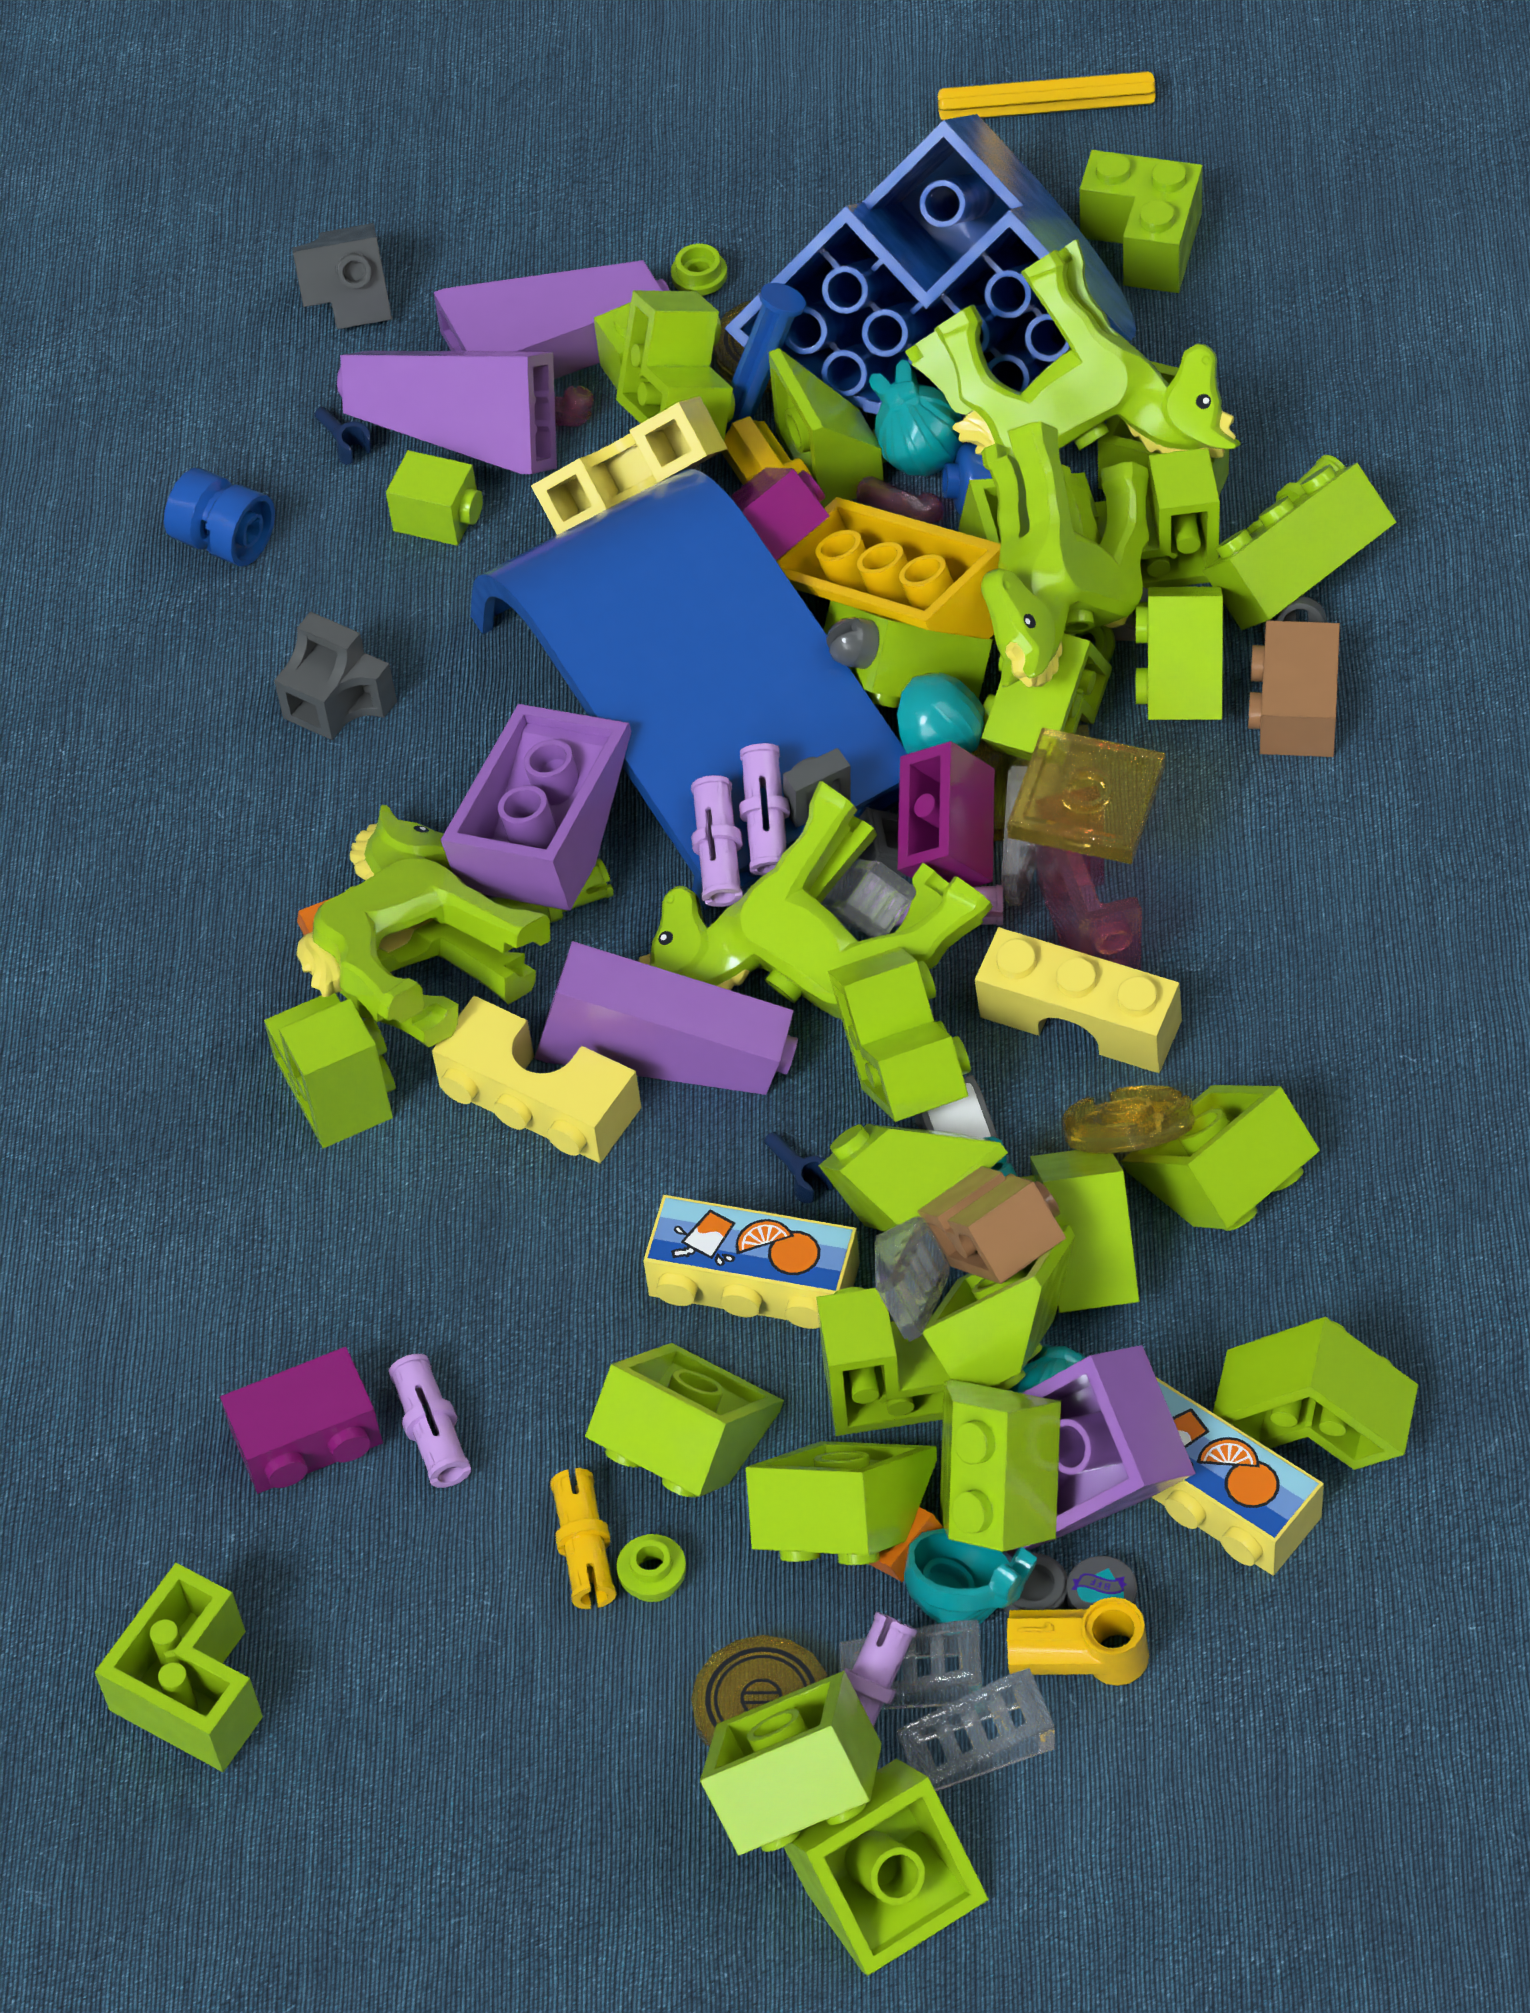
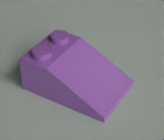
M518 704L441 838V843L453 874L459 877L467 887L485 895L570 911L597 861L632 732L629 723Z
M1143 1345L1090 1355L1023 1392V1394L1061 1401L1056 1539L1142 1502L1196 1474ZM1052 1540L1024 1546L1023 1548L1029 1551ZM1018 1548L1006 1552L1013 1558Z

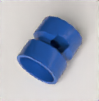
M191 468L178 479L168 497L164 511L165 530L171 538L196 549H207L213 556L237 566H248L263 552L270 539L275 520L274 503L267 495L243 485H232L228 479L202 468Z

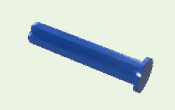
M768 283L761 288L759 298L762 305L730 384L733 387L735 411L732 420L727 422L726 433L729 431L732 423L749 416L752 419L754 418L771 376L768 352L778 348L782 349L794 317L802 314L806 306L804 297L788 285Z

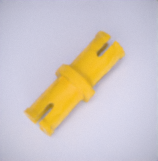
M575 1468L577 1486H575L576 1494H573L567 1469L557 1473L550 1481L560 1528L555 1534L559 1554L566 1557L573 1605L580 1609H591L589 1592H591L590 1583H593L598 1608L610 1604L617 1595L615 1586L612 1583L606 1548L610 1545L609 1528L607 1523L599 1518L594 1490L595 1481L592 1472L587 1469Z

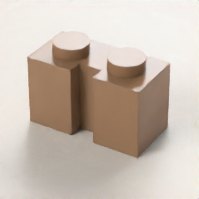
M1266 620L1265 645L1252 646L1251 681L1263 682L1262 692H1250L1248 729H1260V754L1334 757L1340 623Z
M982 1166L918 1210L919 1215L950 1267L999 1284L1005 1282L1066 1239L1055 1217L1060 1215L1058 1204L1042 1183L1017 1177L1011 1173L1004 1177L1002 1172Z

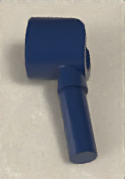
M319 407L315 411V418L336 440L337 455L341 463L344 465L353 463L350 445H360L368 454L371 453L370 431L363 423L352 421L341 424L325 407Z
M771 1132L766 1136L764 1143L787 1166L789 1172L794 1176V1194L800 1202L811 1203L814 1201V1190L804 1181L805 1179L818 1178L824 1182L826 1188L829 1190L833 1189V1184L818 1166L825 1158L819 1156L803 1158L777 1132Z

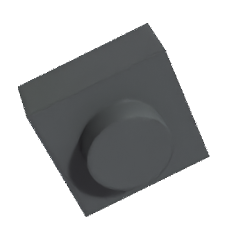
M838 748L819 757L806 758L797 763L792 770L783 773L784 797L789 800V818L796 828L806 824L808 820L809 804L819 781H823L851 802L850 764Z

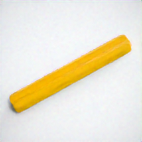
M1144 71L942 88L938 92V111L940 119L945 120L978 114L980 118L1151 105L1154 103L1156 96L1155 79L1153 73Z

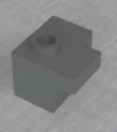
M374 223L318 233L319 238L315 241L292 247L303 307L331 302L337 329L392 319Z
M310 611L297 627V641L294 652L274 682L283 719L333 740L348 722L362 716L385 718L397 703L390 664L364 653L361 634Z

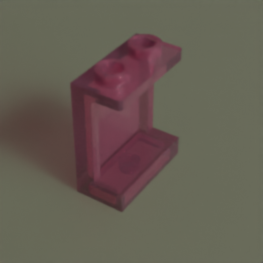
M1097 788L1035 803L1037 882L1061 946L1141 971L1142 908L1138 898L1130 897L1102 903L1099 901L1094 888L1104 885V806Z

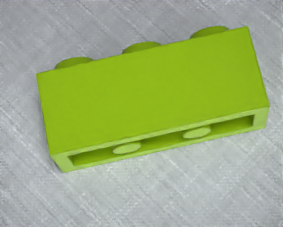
M1358 463L1336 472L1331 464L1321 468L1300 484L1305 493L1292 502L1287 496L1259 514L1258 517L1263 525L1253 533L1249 534L1246 528L1242 529L1215 548L1220 558L1202 571L1213 587H1221L1223 603L1241 630L1273 618L1396 523V520Z

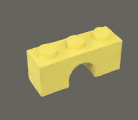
M698 396L676 403L630 429L628 435L616 442L575 460L531 485L556 534L558 535L684 469H692L728 449L701 397Z
M998 927L975 978L980 1018L1040 1036L1047 1018L1067 1020L1084 1028L1096 1039L1099 1055L1156 1073H1160L1182 1022L1179 982Z
M476 996L472 997L459 1014L458 1025L452 1037L436 1044L432 1050L439 1086L453 1100L462 1104H470L472 1102L495 1113L503 1123L511 1128L531 1130L549 1139L556 1148L568 1155L576 1156L581 1154L600 1164L642 1108L636 1071L583 1046L579 1048L569 1063L559 1070L550 1073H534L525 1070L534 1058L528 1020Z

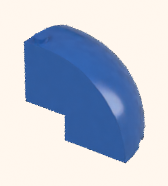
M978 114L943 120L863 202L845 206L770 282L781 283L794 288L806 301L803 313L794 317L781 350L854 406L862 408L864 412L873 414L878 413L882 401L871 388L869 383L871 374L880 373L890 384H893L896 377V365L902 359L909 361L915 371L918 385L930 386L940 390L927 376L912 365L913 363L905 351L933 333L938 325L970 305H975L983 320L980 330V343L988 368L1001 383L1011 389L1023 392L1041 372L1068 351L1070 346L1021 272L1054 250L1060 251L1076 239L1079 240L1085 260V278L1088 290L1095 302L1105 312L1111 327L1129 342L1135 337L1136 325L1122 291L1088 240L1044 186ZM759 294L724 328L744 348L762 305Z

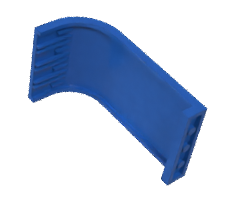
M690 468L684 469L475 578L472 587L470 616L482 635L493 630L494 616L512 607L536 636L588 716L629 723L632 732L622 767L694 874L692 891L698 895L704 910L712 906L705 904V901L702 900L701 893L703 888L700 857L692 849L691 836L697 830L694 796L691 792V785L695 780L705 776L716 775L727 777L729 782L731 781L734 826L740 829L743 844L741 849L737 851L741 889L743 890L751 886L762 877L750 872L749 863L751 859L747 822L742 821L740 818L739 805L745 800L743 764L740 759V750L742 748L759 743L774 744L779 747V769L783 797V773L792 770L797 763L806 758L819 757L838 748L850 764L851 803L857 809L854 814L855 817L859 818L866 808L888 811L899 805L900 756L907 754L904 747L850 668L834 661L829 651L830 648L827 645L826 633L745 515L731 497L714 480L701 471ZM761 788L763 830L769 831L766 789ZM789 817L784 819L786 849L798 839L806 825L804 824L796 828Z

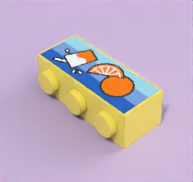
M663 1195L643 1260L649 1296L658 1297L676 1306L698 1304L720 1308L739 1317L760 1315L788 1320L796 1326L807 1329L819 1328L816 1297L831 1295L838 1290L854 1287L860 1265L857 1228L668 1195Z
M1156 1377L1196 1474L1152 1496V1498L1163 1504L1170 1516L1179 1524L1189 1529H1196L1198 1527L1220 1541L1226 1552L1238 1562L1247 1566L1255 1564L1274 1576L1322 1518L1324 1483Z

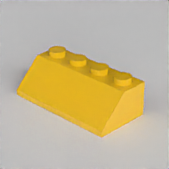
M836 497L824 508L830 517L776 560L796 590L929 631L988 640L994 635L990 613L981 591V581L987 572L998 569L1000 543Z

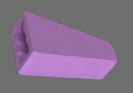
M644 260L444 288L433 293L440 332L451 351L553 352L554 379L600 363L594 317L630 303L633 290H670L664 279L655 280Z
M361 351L340 355L341 367L337 375V388L342 397L344 414L519 474H535L557 468L553 352Z
M572 941L534 1059L546 1063L566 1065L579 1048L583 1046L635 1070L637 1076L766 1095L776 1072L787 1075L794 1057L798 1038L787 1035L794 1010Z

